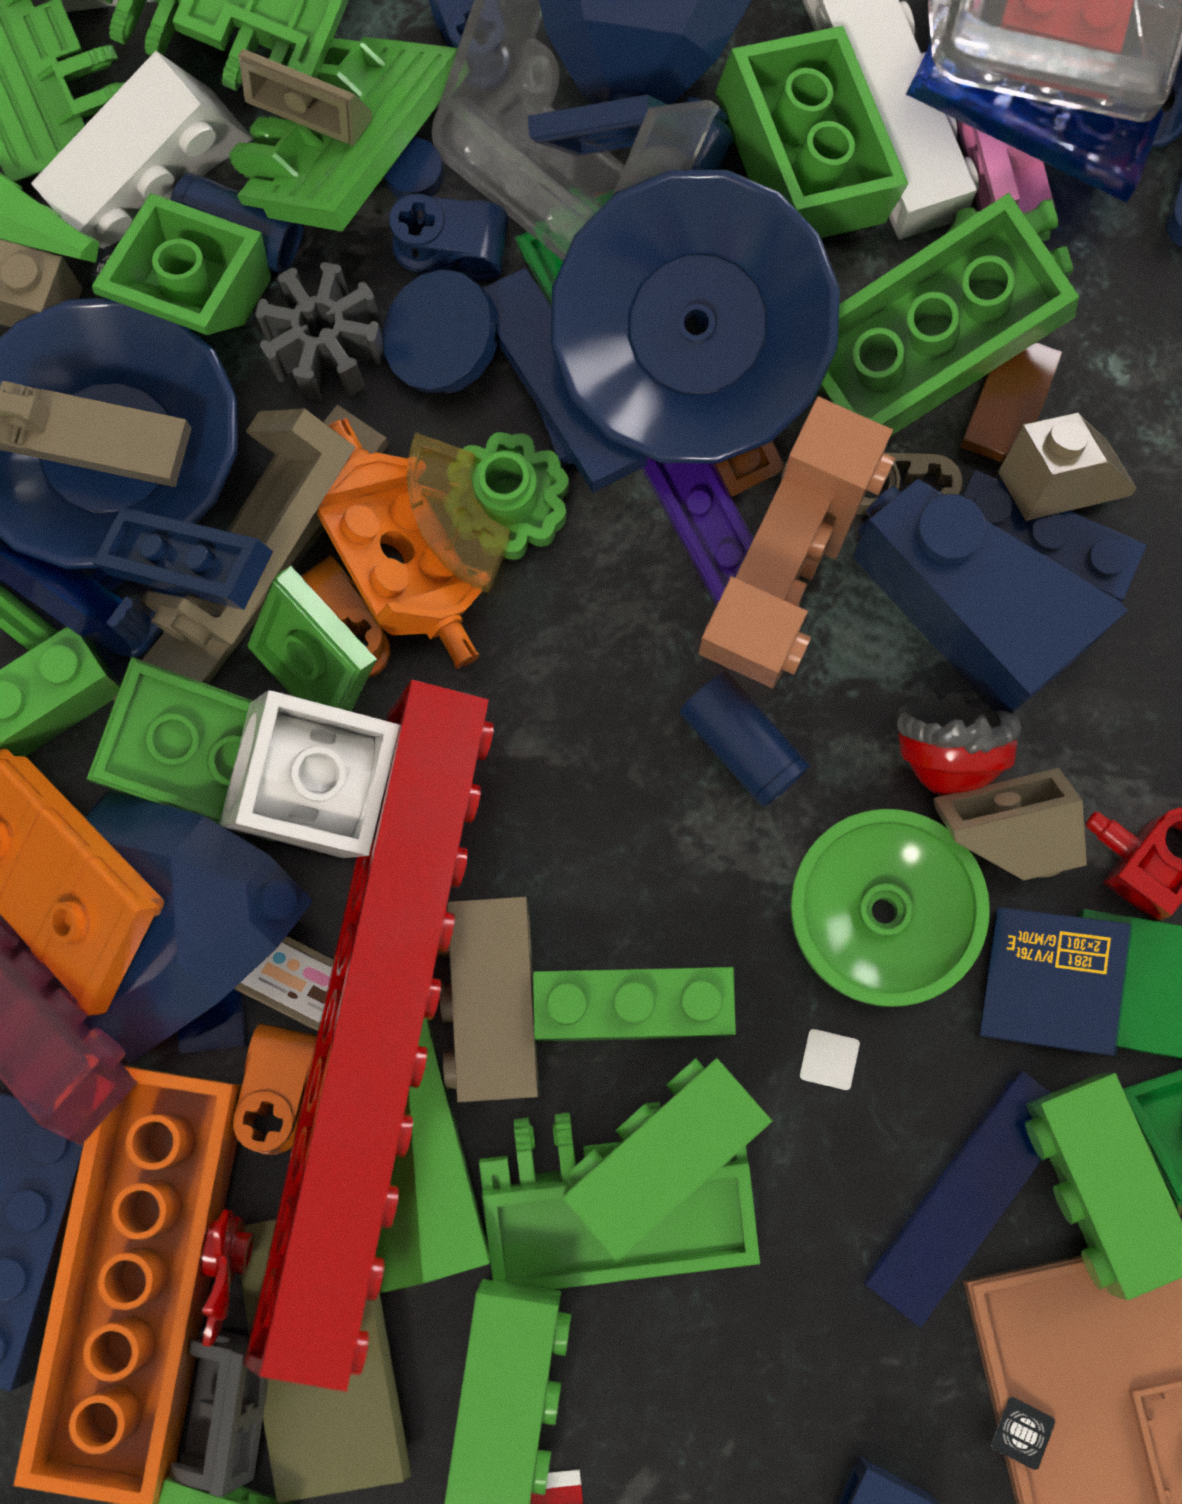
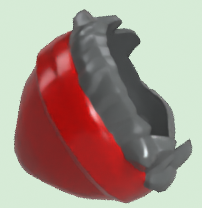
M956 692L950 693L942 701L938 699L936 693H926L920 701L909 700L898 710L897 729L900 755L909 762L919 781L931 792L939 796L981 789L995 780L1004 771L1014 766L1018 744L1016 739L1021 733L1022 726L1017 716L1008 711L996 710L985 712L981 709L967 706L962 695Z

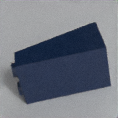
M920 479L915 480L901 493L895 486L889 488L866 510L869 518L857 531L861 539L853 554V558L993 711L1003 710L1013 714L1092 646L1128 612L1119 600L987 520L985 538L971 558L955 565L940 564L931 560L922 552L917 543L916 525L927 504L944 494Z

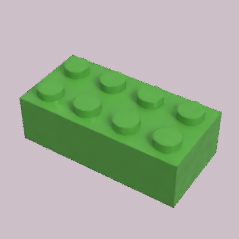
M1007 193L839 304L838 348L819 390L825 400L893 429L892 436L1075 318L1079 295L1010 193Z

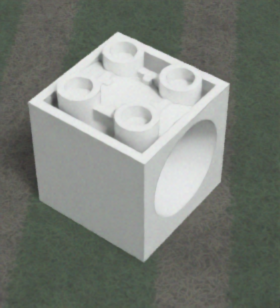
M268 690L249 704L219 825L229 831L336 857L369 856L400 725Z

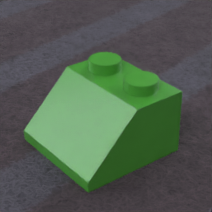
M150 193L94 281L92 289L96 295L209 335L245 325L268 286L271 275L262 232Z

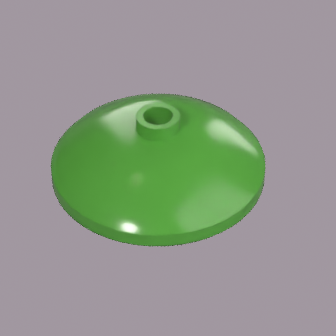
M878 809L862 812L838 822L815 841L802 859L796 872L791 892L790 911L793 931L798 946L811 968L822 980L853 1000L875 1006L900 1007L932 999L947 991L964 977L976 961L984 945L989 925L990 905L986 882L975 857L969 849L954 841L946 827L914 812L897 809ZM876 901H886L892 906L894 917L890 923H880L873 917L872 906Z

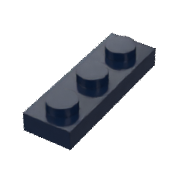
M977 470L973 471L962 496L975 502L987 521L1120 602L1124 600L1147 547L1146 544L1071 511L1025 521L1004 482Z
M121 507L93 564L114 577L245 610L273 551L258 538Z

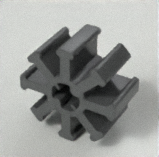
M323 262L320 265L323 275L317 296H308L297 269L290 268L278 276V281L290 308L270 305L266 299H260L255 313L266 340L261 341L260 347L277 380L284 382L286 375L292 372L303 398L318 402L323 399L321 386L326 368H335L346 395L352 396L362 390L365 385L356 359H349L348 355L374 360L376 365H381L385 356L383 338L379 328L381 319L372 291L365 282H360L358 289L349 294L341 266Z

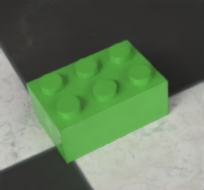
M844 26L732 48L715 94L722 111L729 117L727 124L734 134V142L749 179L780 192L820 234L821 238L886 223L909 183Z

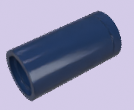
M187 172L179 179L170 200L262 232L269 269L282 274L291 267L302 242L303 224L270 219L267 217L264 209L242 205L237 196L240 191L195 173Z
M727 671L721 672L707 682L679 710V714L762 808H765L783 794L811 767Z

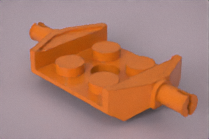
M347 418L331 423L329 427L356 448L316 510V513L376 623L391 635L427 634L429 639L440 636L456 669L473 663L479 658L480 654L476 651L461 625L463 622L461 615L489 584L490 579L486 573L473 579L469 576L417 483L427 471L424 462L377 452L370 454L368 450L363 449ZM380 544H387L397 549L402 555L404 563L402 564L398 560L388 558L383 553Z

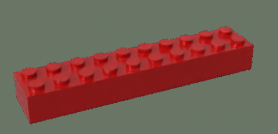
M411 680L388 712L386 721L399 724L400 727L369 856L356 857L244 1362V1366L259 1377L347 1392L350 1375L360 1376L363 1371L368 1351L369 1332L360 1330L365 1302L366 1300L374 1302L377 1299L382 1283L384 1259L375 1257L380 1229H389L391 1227L397 1209L399 1188L398 1186L390 1185L395 1156L404 1158L411 1140L413 1116L405 1115L404 1112L409 1088L419 1087L425 1071L427 1047L419 1046L418 1044L423 1019H433L439 1002L441 980L432 978L437 952L445 953L447 951L453 933L455 915L454 913L446 912L451 886L456 888L460 886L466 869L468 849L459 847L463 824L464 822L469 824L473 822L480 801L481 786L472 783L476 761L485 760L493 737L494 724L485 721L489 699Z

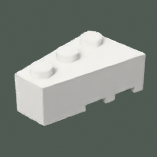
M155 51L31 184L49 206L62 215V220L82 234L96 239L100 242L99 247L104 249L121 240L150 193L170 200L177 182L185 173L192 172L204 176L227 159L236 144L239 142L243 143L244 141L247 144L252 138L209 87Z

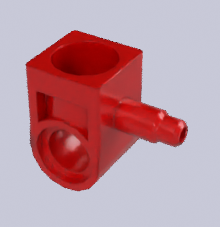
M1182 807L1170 810L1149 821L1139 831L1137 836L1114 819H1108L1100 812H1093L1085 822L1086 828L1094 833L1100 842L1121 857L1102 884L1152 921L1171 917L1182 903V859L1174 856L1168 850L1166 833L1168 828L1182 833Z

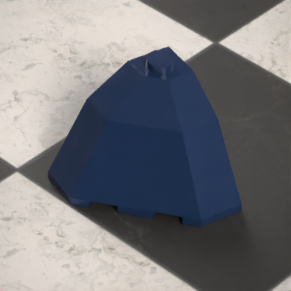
M539 0L546 34L584 98L593 104L649 95L670 105L684 94L718 60L752 0Z
M110 790L98 800L84 817L164 899V906L160 914L153 917L107 1012L88 1016L76 1000L77 1022L123 1065H126L218 1004L278 948L313 900L270 855L206 816Z

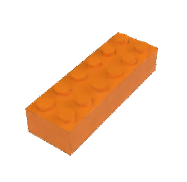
M100 1063L14 1486L115 1504L159 1503L163 1482L169 1476L171 1463L177 1462L196 1362V1356L188 1353L190 1338H199V1331L202 1330L204 1320L203 1307L208 1299L212 1278L211 1276L202 1275L203 1250L212 1221L219 1219L226 1205L238 1142L233 1129V1116L242 1084L132 1066Z

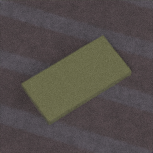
M276 1219L244 1225V1232L254 1234L253 1252L248 1271L245 1275L240 1274L249 1335H251ZM380 1293L374 1302L367 1300L365 1302L360 1330L369 1332L368 1351L361 1375H350L347 1392L269 1379L263 1421L277 1503L400 1483L412 1476Z

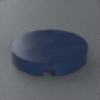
M441 269L421 274L401 289L388 309L382 330L384 355L393 373L418 391L432 394L431 392L443 391L448 394L461 391L482 375L494 357L498 343L494 340L496 333L495 324L499 326L498 310L489 292L463 273Z

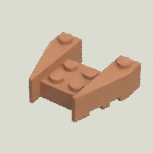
M817 397L789 455L783 479L736 577L731 576L702 636L699 655L771 688L776 685L783 671L795 674L811 640L810 636L800 632L808 611L800 608L799 605L808 584L798 579L802 576L811 581L823 555L835 560L837 559L866 492L869 491L879 495L895 461V457L884 453L893 429L821 397Z

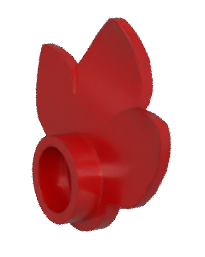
M228 1209L223 1210L218 1220L212 1221L207 1233L202 1256V1275L215 1277L214 1287L203 1307L204 1315L209 1317L202 1346L211 1347L222 1330L223 1322L229 1315L231 1284L236 1273L243 1275L247 1273L253 1252L254 1234L244 1232L243 1217L234 1216L233 1211Z

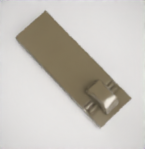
M7 381L1 382L0 450L176 487L192 429L186 419L59 392L31 388Z

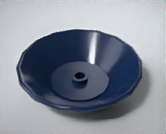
M668 170L615 193L574 235L552 287L551 348L570 399L610 441L660 463L718 464L771 443L813 403L838 348L840 288L820 234L780 192L729 170ZM696 313H702L709 318L707 330L699 335L690 334L687 330L688 319Z
M107 298L68 299L43 310L41 313L39 312L19 320L0 337V386L2 381H7L31 388L44 389L186 419L192 428L176 487L0 450V538L14 551L67 570L99 568L93 564V561L121 507L197 524L217 503L238 453L237 397L216 351L192 329Z

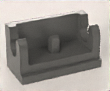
M205 1329L199 1331V1338H190L188 1353L199 1357L185 1452L181 1453L180 1463H171L169 1478L176 1483L210 1491L211 1495L223 1497L254 1480L269 1378L259 1377L244 1366L249 1336L221 1330L214 1344L211 1347L202 1346Z

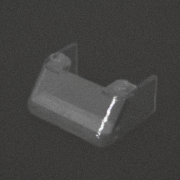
M474 0L433 121V144L444 163L491 202L502 207L509 217L564 261L574 235L615 193L668 170H691L719 106L712 100H703L648 108L625 165L609 152L576 157L536 143L534 140L529 139L527 116L556 111L551 105L559 85V68L553 53L535 38L542 19L539 0Z
M928 0L932 59L937 69L954 82L1137 122L1153 119L1170 95L1182 55V0Z

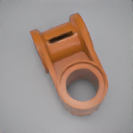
M329 555L301 575V577L355 636L358 635L360 639L367 641L368 646L366 648L377 659L368 677L371 678L379 674L387 666L391 655L390 644L383 629L376 623L356 586L337 561Z
M264 1023L257 1025L248 1048L244 1080L233 1116V1129L236 1138L244 1147L270 1156H278L292 1148L317 1035ZM273 1107V1115L283 1120L280 1132L269 1131L265 1142H263V1132L254 1128V1122L257 1116L267 1117Z

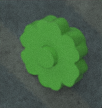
M503 432L494 433L490 436L486 449L476 445H469L463 448L458 456V460L447 471L449 484L453 490L444 502L447 516L453 523L455 532L460 540L475 541L479 539L481 550L486 557L500 558L503 556L507 559H520L526 553L529 543L540 547L551 544L556 536V531H559L566 523L567 512L562 500L569 492L568 476L561 468L560 460L555 452L550 450L535 452L533 440L529 435L513 434L511 436Z

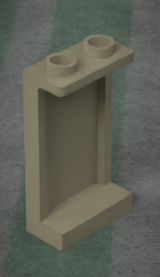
M305 408L259 411L246 433L274 452L275 455L227 530L228 532L258 538L273 551L245 610L187 595L185 598L146 591L140 602L156 612L151 622L163 631L181 641H185L188 638L203 647L207 645L209 640L233 645L356 448Z

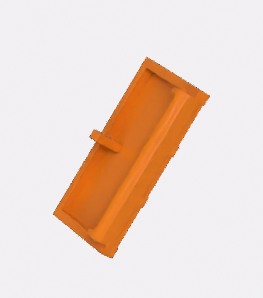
M0 749V915L31 948V952L41 963H44L78 1001V1005L88 1016L106 1013L153 917L160 914L164 906V899L27 757L14 756L8 749Z

